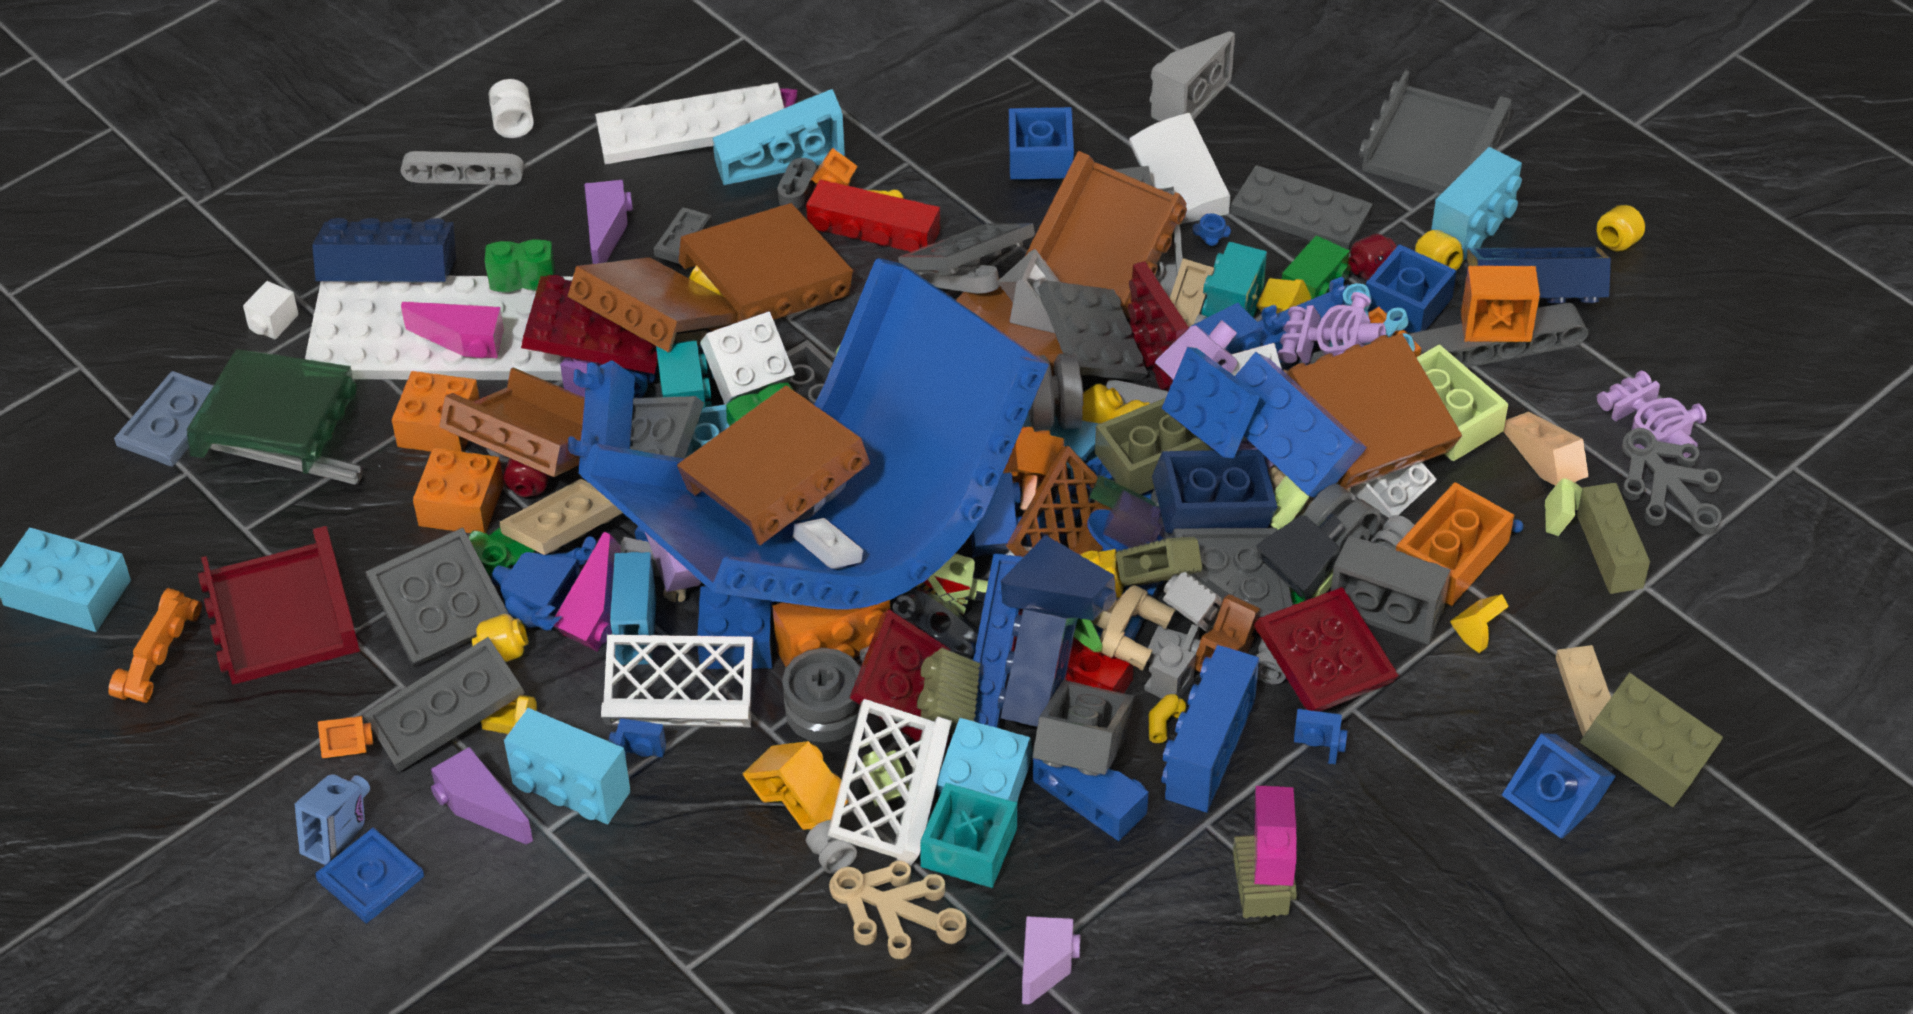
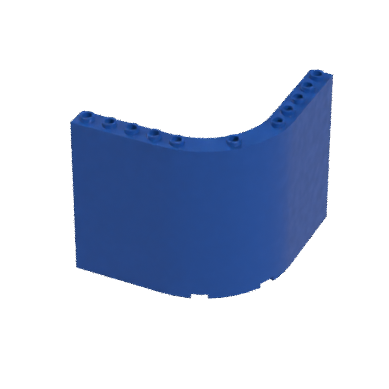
M877 258L870 271L825 384L814 403L816 407L862 439L870 464L847 480L846 487L830 502H826L812 517L805 520L795 519L762 545H758L751 528L705 492L701 491L697 495H693L687 490L677 467V464L683 461L684 458L594 444L591 447L581 476L714 593L828 609L846 610L877 605L891 600L926 581L959 550L974 531L979 521L984 517L1049 364L902 263ZM825 518L863 549L862 561L847 565L842 569L829 568L793 537L794 524Z

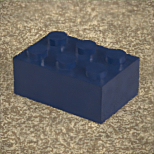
M1215 450L1162 451L1152 474L1166 533H1173L1174 529L1268 528L1278 507L1264 455L1259 450H1237L1234 458H1225Z
M1039 608L1023 609L1022 615L1016 616L1013 626V636L1017 637L1015 651L1009 652L1005 665V672L1010 673L1007 688L1002 687L998 698V709H1002V719L1038 727L1039 716L1062 681L1065 680L1078 617Z

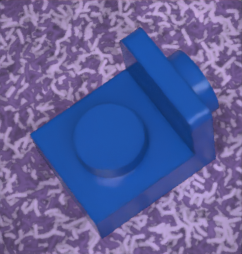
M1298 709L1294 742L1304 743L1308 746L1330 747L1328 763L1336 764L1337 751L1345 752L1347 730L1340 729L1342 715Z
M620 718L616 732H611L608 739L609 742L624 748L625 758L627 752L635 753L642 757H663L666 749L663 724Z

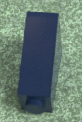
M1045 535L1001 580L1002 603L1008 607L1020 609L1039 608L1094 621L1103 610L1107 611L1110 609L1116 599L1115 575Z

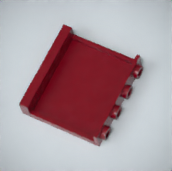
M327 526L313 529L315 544L210 570L207 556L201 557L204 572L198 573L202 592L210 593V597L205 598L204 603L208 618L216 619V624L210 625L215 646L222 644L223 649L217 651L216 654L221 673L229 672L232 685L360 652Z

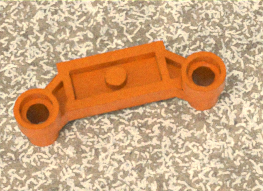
M167 588L164 591L157 613L133 650L134 656L129 671L119 668L114 672L109 683L108 692L110 696L122 700L131 698L143 703L149 701L154 688L153 683L149 682L150 676L156 666L161 665L165 661L168 647L173 638L180 636L184 622L187 620L197 621L201 614L202 602L184 597L183 592Z

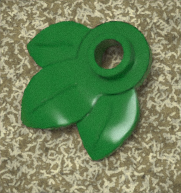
M501 527L491 535L474 530L469 536V540L488 576H492L494 569L498 565L510 568L511 565L516 564L523 553H535V550L503 535Z

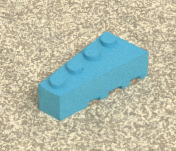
M833 89L713 137L715 163L723 185L784 173L789 163L797 158H808L814 161L816 166L820 165L832 148L845 156L843 115Z

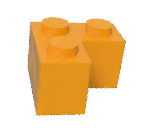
M809 741L771 746L743 773V776L763 803L782 801L803 830L813 829L821 822L832 819L841 779L829 770L823 761L821 751L813 744H810Z

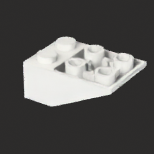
M1420 462L1351 487L1350 492L1390 518L1392 515H1399L1437 479Z

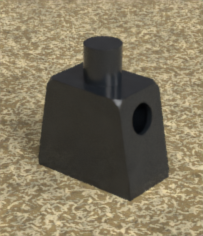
M1333 514L1328 515L1318 526L1306 515H1300L1256 545L1258 557L1300 598L1306 601L1311 599L1333 570L1340 554V548L1333 540L1345 530V526Z

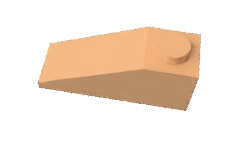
M1531 412L1505 420L1503 432L1540 478L1556 486L1563 478L1576 483V481L1588 477L1582 438Z

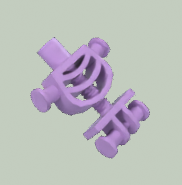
M1359 292L1352 293L1351 300L1353 302L1351 306L1336 305L1327 311L1321 321V317L1314 306H1307V310L1302 307L1293 306L1288 311L1290 320L1284 326L1286 333L1281 336L1280 340L1283 348L1278 351L1277 355L1283 362H1296L1299 356L1303 363H1309L1314 341H1318L1324 355L1332 353L1336 356L1342 354L1353 345L1360 344L1362 347L1367 343H1371L1376 338L1386 335V328L1383 323H1370L1364 308L1370 305L1371 299ZM1329 340L1331 341L1333 347H1329Z
M1639 371L1636 373L1635 378L1627 377L1622 380L1621 385L1616 383L1610 387L1609 392L1602 391L1597 395L1598 404L1604 411L1613 409L1611 418L1614 421H1618L1637 411L1632 430L1636 428L1648 429L1654 434L1655 439L1660 442L1678 445L1689 443L1696 447L1698 446L1697 442L1689 435H1691L1694 422L1701 424L1706 421V413L1702 405L1697 403L1692 406V409L1686 410L1678 400L1672 398L1657 399L1660 384L1657 381L1652 383L1650 376L1645 371ZM1641 444L1634 445L1637 448L1644 449V446ZM1688 452L1682 453L1686 458L1692 455Z

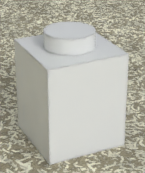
M268 281L243 305L249 329L256 334H263L275 340L299 315L294 293Z

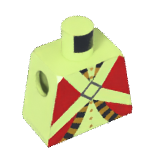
M955 553L938 571L917 586L929 591L943 601L956 604L963 616L968 599L985 601L988 581L973 578L974 560ZM944 612L936 613V615L948 616Z

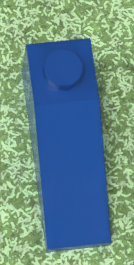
M1033 759V781L1117 841L1121 840L1147 814L1148 791L1145 790L1140 782L1129 779L1121 772L1108 769L1105 775H1086L1081 773L1078 768L1066 765L1052 767L1044 764L1040 759Z

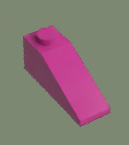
M402 302L401 310L406 330L464 357L497 359L504 333L500 307Z
M606 532L602 534L555 617L562 616V618L554 625L562 635L597 652L601 645L607 642V635L612 634L610 615L615 553H621V545Z
M1255 786L1254 884L1293 886L1296 866L1293 787Z

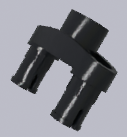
M915 586L911 590L897 596V601L893 604V612L903 619L910 618L926 633L951 649L952 652L970 659L974 658L979 630L962 616L956 604L943 601L919 586ZM937 612H944L950 617L951 626L949 628H943L938 625L935 619Z

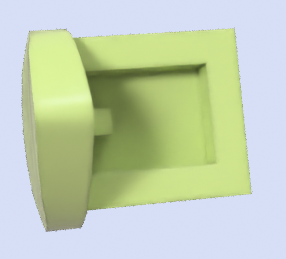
M1566 478L1557 483L1545 500L1546 532L1559 536L1575 517V510H1578L1582 488L1578 484Z

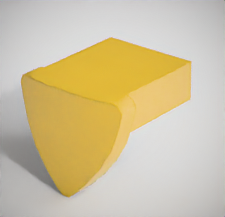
M1269 278L1256 306L1262 312L1264 308L1275 304L1277 314L1290 307L1311 300V295L1304 280L1296 279L1291 281Z
M1502 594L1480 599L1450 622L1463 641L1480 653L1488 646L1489 633L1487 622L1509 606Z
M520 695L517 699L481 720L482 729L509 734L527 708L537 711L535 698Z

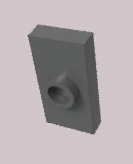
M682 207L654 247L655 257L680 264L678 259L681 236L709 228L712 224L711 215Z

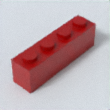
M821 179L806 204L807 221L817 230L909 252L933 244L940 232V207Z

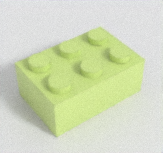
M1439 344L1416 357L1462 434V437L1453 448L1445 453L1452 461L1457 460L1504 431L1508 403Z

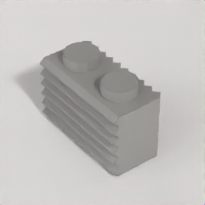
M1183 572L1179 576L1175 574L1164 588L1166 594L1163 600L1208 633L1214 627L1223 599L1187 572Z

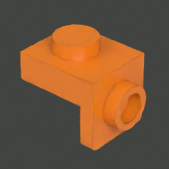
M832 148L811 180L817 184L821 179L848 186L850 178L858 166Z
M363 716L318 722L322 758L367 753L366 745L373 744L371 722L363 723Z

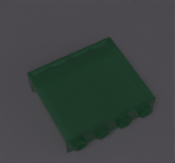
M236 349L186 429L190 456L204 458L212 443L300 456L303 473L308 474L314 462L320 460L322 448L327 440H331L338 420L343 419L348 402L355 398L357 383L352 378L351 366Z

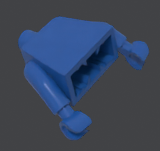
M589 536L585 539L582 548L578 547L567 553L546 555L531 552L523 553L512 569L498 565L492 573L491 581L494 586L501 587L507 612L515 619L519 618L527 628L540 626L546 631H552L554 625L562 618V616H555L581 573L579 566L589 559L597 543L596 540Z

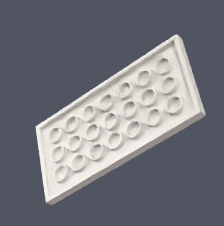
M448 276L446 282L321 281L303 365V374L305 379L408 380L411 371L476 380H508L510 369L514 367L542 380H562L560 364L565 357L521 348L523 334L536 290L521 288L511 292L492 291L489 288L488 276ZM561 276L565 280L572 281L573 276ZM402 302L500 307L504 333L497 359L464 357L406 330L401 310Z

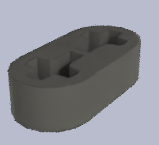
M797 158L789 163L777 188L778 201L781 206L792 203L797 209L806 203L815 185V182L811 180L816 172L814 161L808 158Z

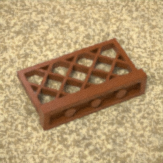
M1065 446L1060 449L1006 547L1015 556L1024 557L1028 553L1020 544L1024 535H1030L1033 548L1041 540L1040 535L1048 534L1050 538L1060 543L1059 534H1067L1069 549L1079 555L1087 551L1101 552L1102 546L1094 539L1087 526L1090 514L1099 509L1112 510L1122 514L1129 499L1121 490L1112 493L1069 446ZM1066 461L1073 468L1074 479L1067 480L1064 467ZM1086 485H1089L1098 495L1094 503H1089ZM1052 486H1058L1061 504H1053ZM1068 486H1076L1079 503L1071 504ZM1080 509L1082 526L1081 528H1075L1072 510ZM1039 510H1044L1047 528L1039 529L1037 512ZM1054 510H1062L1065 528H1057Z

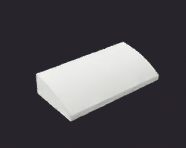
M1190 113L1158 122L1130 138V145L1140 167L1149 166L1151 182L1154 187L1159 189L1174 186V194L1175 192L1180 193L1186 201L1187 212L1181 224L1198 221L1202 216L1209 213L1220 216L1229 214L1230 194Z

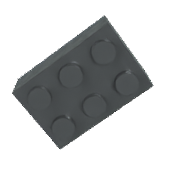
M1349 535L1334 564L1331 591L1343 587L1366 624L1429 645L1444 613L1451 569Z
M1063 680L1039 716L1033 758L1040 759L1044 764L1052 767L1066 765L1078 768L1081 773L1086 775H1105L1127 738L1134 696Z

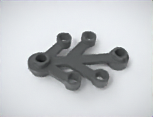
M1636 428L1628 432L1623 439L1622 448L1631 461L1629 475L1622 489L1623 495L1629 500L1640 499L1645 489V483L1641 480L1644 463L1654 472L1650 504L1647 505L1644 513L1645 521L1652 526H1658L1664 522L1667 514V509L1664 506L1667 488L1692 516V527L1698 533L1706 535L1715 532L1722 518L1720 510L1713 504H1700L1681 481L1699 484L1703 491L1714 492L1719 488L1722 479L1721 474L1711 468L1705 470L1688 468L1697 463L1700 454L1699 449L1693 444L1678 445L1660 442L1655 439L1651 431L1645 428ZM1641 444L1644 446V449L1637 448L1634 445ZM1688 452L1693 455V458H1686L1682 453ZM1659 456L1677 458L1678 463L1682 466L1666 464ZM1710 477L1715 480V483H1708L1704 478ZM1628 486H1636L1639 491H1631ZM1650 511H1657L1661 516L1654 517L1650 514ZM1705 519L1710 522V525L1703 524L1699 520Z

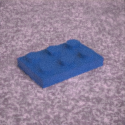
M1187 347L1162 409L1221 456L1234 458L1260 395L1198 348Z

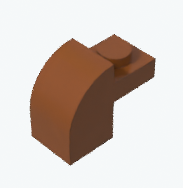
M1231 594L1225 596L1213 629L1201 638L1195 656V670L1201 671L1204 659L1206 657L1212 658L1217 645L1248 654L1255 636H1252L1254 624L1258 619L1261 609Z

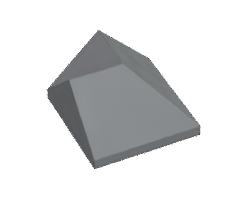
M1036 249L1030 251L997 282L1013 302L1010 323L1055 333L1037 287L1046 280L1060 281Z

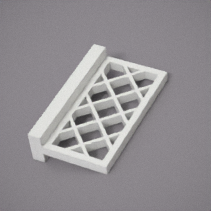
M607 635L604 702H602L601 717L605 725H618L620 718L663 724V726L751 727L753 637ZM616 645H631L639 654L623 667L615 659ZM638 645L648 646L644 650H642ZM658 645H667L675 655L660 668L648 654ZM675 646H684V647H683L682 649L678 650ZM693 646H704L712 655L696 669L684 655ZM711 646H721V647L718 648V649L715 651ZM730 646L745 647L744 659L734 669L720 656ZM642 659H645L656 672L640 685L628 672ZM681 659L692 673L677 686L665 672ZM717 660L729 673L713 686L701 673ZM614 665L620 670L615 676ZM744 668V676L742 679L738 675V673ZM626 676L637 690L627 699H613V686ZM662 677L674 690L664 699H653L646 689L658 678ZM698 677L710 691L700 700H690L682 690ZM734 677L743 686V700H726L719 690ZM641 694H643L647 699H637V698H638ZM679 694L684 700L674 698ZM714 695H716V697H717L719 700H709V699L712 698Z
M864 699L860 706L827 836L896 857V861H905L911 866L920 854V840L926 829L951 721L937 717L935 721H931ZM868 713L881 716L888 728L873 734L866 723ZM907 725L923 730L920 741L910 746L899 730ZM864 733L866 739L861 741L862 734ZM892 733L902 750L887 757L877 740ZM870 744L880 761L865 768L857 754L859 749ZM918 749L917 755L915 756L913 751ZM906 756L913 767L912 774L901 779L891 762ZM855 766L858 772L852 774ZM884 766L893 783L879 790L869 773ZM862 777L872 794L857 801L849 789L850 782ZM910 782L909 788L907 790L904 784ZM897 788L905 804L903 808L892 812L882 795ZM875 799L885 817L870 823L861 806ZM847 800L849 805L844 807L845 801ZM851 811H854L863 828L855 832L839 828L841 816ZM899 816H901L900 824L896 819ZM889 822L897 835L895 844L881 841L874 829Z

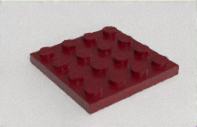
M559 275L540 276L523 334L522 349L605 364L612 360L626 369L655 374L658 360L656 345L567 297L572 283L571 280H565Z

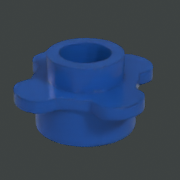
M1209 213L1201 217L1200 224L1193 225L1192 232L1194 235L1201 236L1206 244L1214 246L1218 244V240L1222 237H1228L1231 229L1225 225L1223 217L1218 214Z

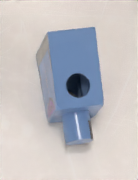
M328 775L295 803L299 853L326 865L347 848L365 822L363 798L370 792V786L364 778L353 776L348 781L336 775Z

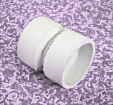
M514 79L497 82L489 92L494 129L501 136L508 138L521 137L527 134L532 129L534 123L528 88L524 83Z

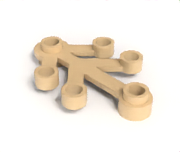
M895 861L889 867L862 874L856 868L844 867L839 869L830 880L831 896L836 901L848 906L854 922L853 929L856 942L861 945H869L877 938L876 924L873 920L868 919L863 904L864 901L877 907L889 938L888 952L895 959H904L911 953V939L903 932L897 915L935 930L937 936L949 944L957 943L965 936L966 917L958 909L948 908L937 914L907 902L920 897H925L931 901L941 899L945 894V881L940 875L931 874L922 881L908 884L911 881V867L905 861ZM898 871L906 873L903 876L894 875V873ZM888 882L898 887L884 892L873 888ZM930 885L939 886L936 890H931L928 887ZM846 886L854 887L852 889H843ZM952 927V928H955V929H957V930H955V931H947L946 929ZM862 929L871 930L868 934H861L859 931ZM896 943H903L906 945L903 948L894 947Z

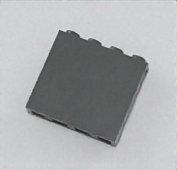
M1405 70L1401 79L1394 81L1390 91V100H1384L1380 110V119H1374L1370 129V138L1364 139L1361 144L1359 157L1363 158L1362 171L1442 194L1488 147L1496 149L1508 124L1512 99L1500 96L1494 109L1486 108L1408 86L1409 71Z

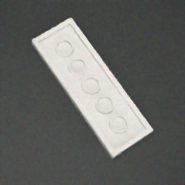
M778 83L597 113L596 120L605 164L713 146V137L782 110L784 106Z

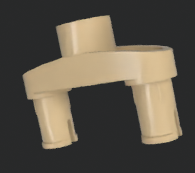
M1132 585L1119 600L1115 599L1110 609L1107 611L1103 610L1091 622L1104 629L1100 638L1103 647L1100 653L1110 658L1115 656L1143 671L1153 650L1124 636L1125 632L1123 631L1131 617H1136L1137 615L1166 629L1176 609L1147 595L1148 591Z

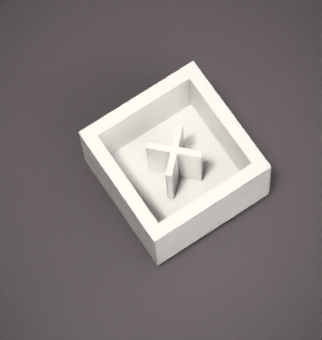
M770 311L707 333L700 342L725 405L736 397L758 394L769 385L788 383L795 375Z

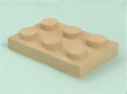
M579 479L500 521V527L503 535L546 555L557 551L559 547L573 539L583 537L586 532L595 527L612 521L614 517L623 512L589 482Z

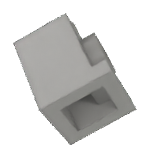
M1170 642L1168 646L1164 647L1160 653L1153 657L1149 666V672L1152 673V676L1145 684L1144 690L1160 698L1168 694H1176L1178 698H1181L1194 681L1196 654Z

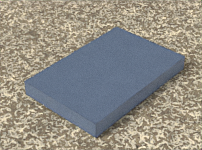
M171 371L114 437L116 446L173 467L229 401L228 391Z

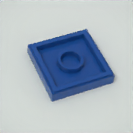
M375 828L370 829L315 873L317 881L366 924L424 877L423 870Z

